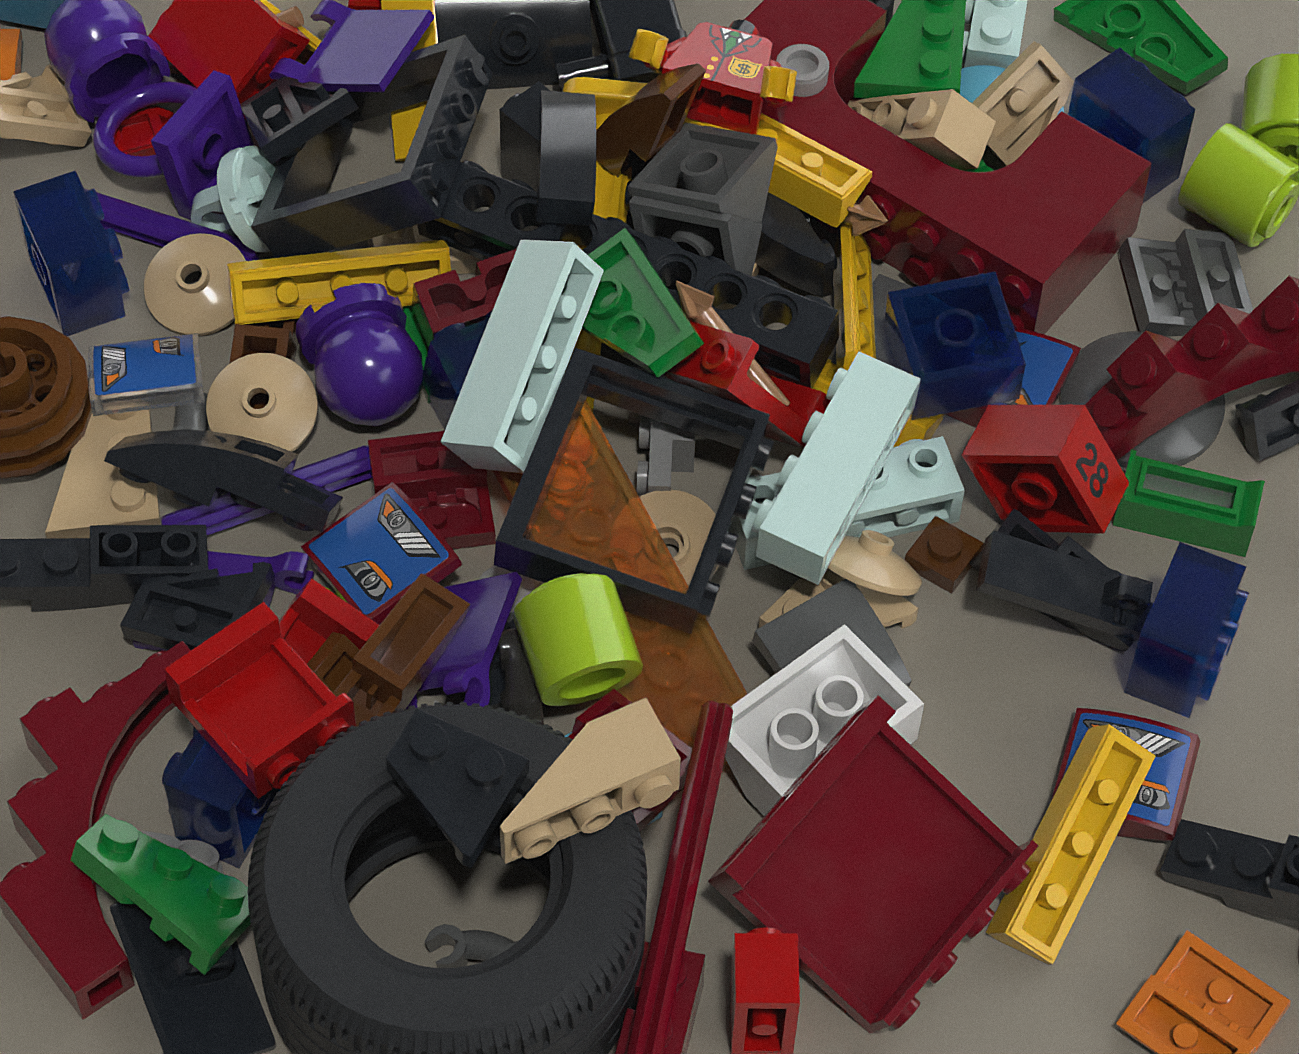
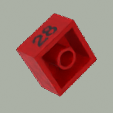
M988 405L962 453V457L1001 520L1015 508L1044 532L1104 534L1129 485L1128 479L1085 405Z

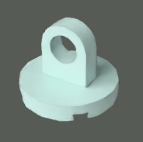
M249 145L229 151L220 160L217 170V185L202 190L194 197L191 222L233 236L237 235L244 245L255 252H270L268 247L251 228V225L277 163L271 164L263 151L257 146ZM213 211H215V212H222V213H224V214H215V213H212V212H213Z

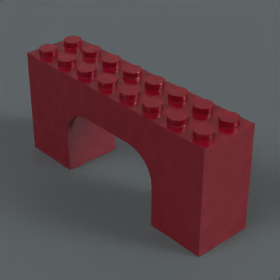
M763 0L744 20L751 22L757 28L759 36L768 38L773 43L771 59L776 61L779 53L788 46L795 44L812 45L819 48L829 60L828 82L822 91L807 97L793 96V101L788 102L781 108L771 107L764 98L762 113L872 171V178L859 196L856 204H860L867 195L870 196L888 222L862 233L870 247L871 258L881 260L905 274L914 284L925 286L950 302L978 312L977 318L986 324L1002 325L1019 331L1021 328L1045 334L1118 252L1126 238L1131 237L1136 231L1152 163L1061 111L1022 155L1010 165L990 172H968L953 168L848 106L849 100L861 99L854 98V82L885 30L886 10L869 0ZM810 217L817 221L826 231L837 234L838 227H832L817 218Z

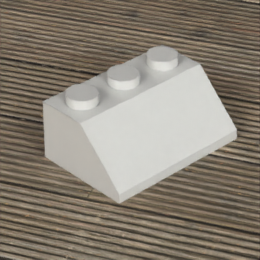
M844 624L731 706L733 709V721L725 758L746 798L765 816L859 707L879 695L896 711L887 723L911 744L918 739L924 703Z

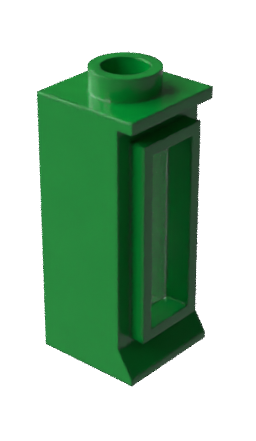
M1131 449L1126 471H1123L1129 481V485L1116 509L1113 526L1246 557L1255 529L1265 481L1246 482L1136 456L1137 451Z

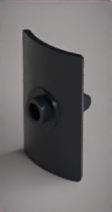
M434 0L438 43L466 35L476 51L484 56V62L493 73L487 89L528 87L538 81L543 85H556L558 80L555 63L562 64L593 57L589 0Z
M118 901L110 906V912L164 1054H263L276 1048L275 1037L237 941L230 946L204 975L189 962L192 952L174 937L165 942L149 928L152 917L136 904H122Z

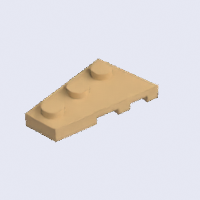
M95 387L91 388L93 412L84 436L71 449L45 531L46 538H89L90 525H161L158 485L153 482L138 483L129 480L119 473V467L104 461L108 450L124 437L152 432L148 389L96 395Z

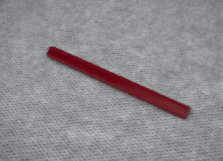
M710 700L701 706L627 1054H663L733 721V709L727 703H717Z

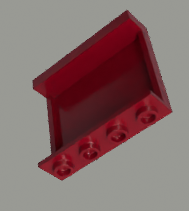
M879 695L856 710L708 880L720 894L757 928L767 927L777 929L782 933H798L799 968L869 1034L889 1026L896 1030L915 1013L921 1003L915 995L928 980L935 984L953 967L958 959V956L952 952L965 935L972 939L990 922L995 912L989 906L1001 891L1008 895L1022 883L1031 871V868L1025 862L1038 848V845L1033 840L1017 846L887 723L896 711Z

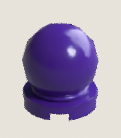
M65 0L52 13L44 33L47 56L51 68L65 82L64 86L68 98L76 113L86 121L94 123V117H100L102 112L115 99L126 92L143 85L162 82L164 76L170 77L171 71L166 56L160 46L147 36L141 14L127 1Z
M358 283L334 290L336 300L324 305L315 313L312 306H308L296 322L295 336L303 355L309 363L314 364L316 390L328 408L345 421L371 427L399 419L419 397L423 385L422 353L405 330L407 316L398 296L395 298L388 295L385 286L382 284Z

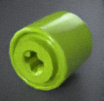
M1282 53L1262 59L1253 65L1247 73L1244 86L1241 129L1299 163V54Z
M1226 123L1207 141L1190 167L1180 189L1179 205L1244 245L1256 247L1266 238H1270L1275 234L1293 209L1299 197V163L1232 123Z
M580 573L555 578L535 588L514 607L513 619L540 699L546 705L566 706L600 698L613 689L618 690L629 684L641 673L643 664L615 583L607 575Z

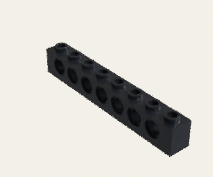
M469 160L460 162L440 218L417 225L419 235L432 240H444L449 247L482 260L517 249L520 240L574 242L576 245L587 246L582 251L589 255L626 228L666 287L679 281L715 296L712 308L734 334L751 338L759 344V350L754 359L767 374L809 388H813L839 339L838 310L832 308L829 303L817 296L798 295L781 288L777 282L766 276H750L732 269L720 258L714 256L702 257L686 251L669 238L662 236L653 238L635 231L626 222L615 217H607L605 219L593 214L591 226L536 222L537 192L530 185L518 179H510L508 181L490 174L482 166ZM427 191V194L432 199V194L429 191ZM481 207L489 208L482 212H474V210ZM528 226L538 227L531 231H521L523 228ZM668 289L681 308L677 290ZM724 303H731L736 305L734 308L728 310H721L716 308L717 306ZM773 323L787 325L779 330L766 328V326Z

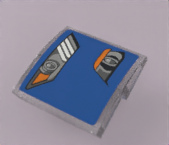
M198 333L89 346L88 348L89 393L93 416L205 403Z

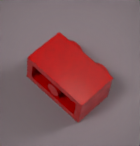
M767 927L756 928L747 933H735L730 978L731 1054H793L800 1007L798 933H782L777 929Z

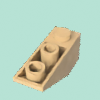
M953 89L849 100L848 106L941 162L959 170L978 169L996 123L994 119Z
M647 698L589 721L500 825L501 857L505 864L521 857L531 859L541 856L551 850L562 839L581 831L583 833L599 831L609 825L616 816L639 806L641 808L655 807L667 800L674 791L679 790L681 758Z

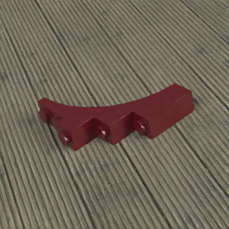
M1289 275L1250 314L1217 303L1179 341L1145 330L1106 369L1112 378L1085 404L1116 460L1179 417L1223 394L1259 380L1290 372H1299V279Z
M184 641L167 651L162 650L152 654L140 668L118 682L113 681L101 686L93 694L92 698L84 703L69 687L55 697H46L38 701L26 715L19 718L28 749L49 775L27 782L18 790L16 796L7 801L16 831L37 859L32 862H23L12 868L5 875L3 881L0 882V907L5 918L82 1020L135 986L128 958L104 920L98 901L97 883L70 860L76 841L104 815L113 786L136 747L159 721L176 707L170 700L164 668L191 651Z

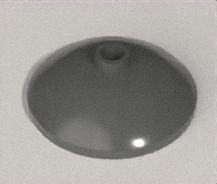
M1128 331L1110 334L1082 348L1077 362L1060 393V405H1085L1112 378L1106 369L1143 332ZM1224 394L1179 417L1146 438L1132 450L1137 451L1136 456L1178 466L1195 460L1212 445L1219 434L1225 414ZM1131 450L1117 460L1121 468H1127Z

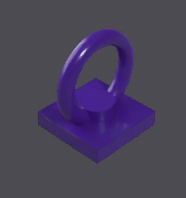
M214 70L198 88L178 82H157L126 92L115 99L102 112L93 132L95 152L105 166L119 174L130 177L144 178L164 175L179 216L191 220L192 203L196 194L217 185V170L221 158L236 148H244L249 145L254 146L231 76ZM159 103L182 105L152 138L151 142L156 155L134 156L126 154L116 147L114 136L117 128L134 112Z

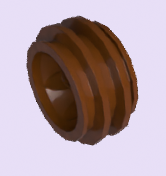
M11 316L0 317V478L7 479L33 475L62 460L84 436L93 412L91 385L87 375L86 362L71 339L45 323ZM49 393L42 402L37 400L40 395Z

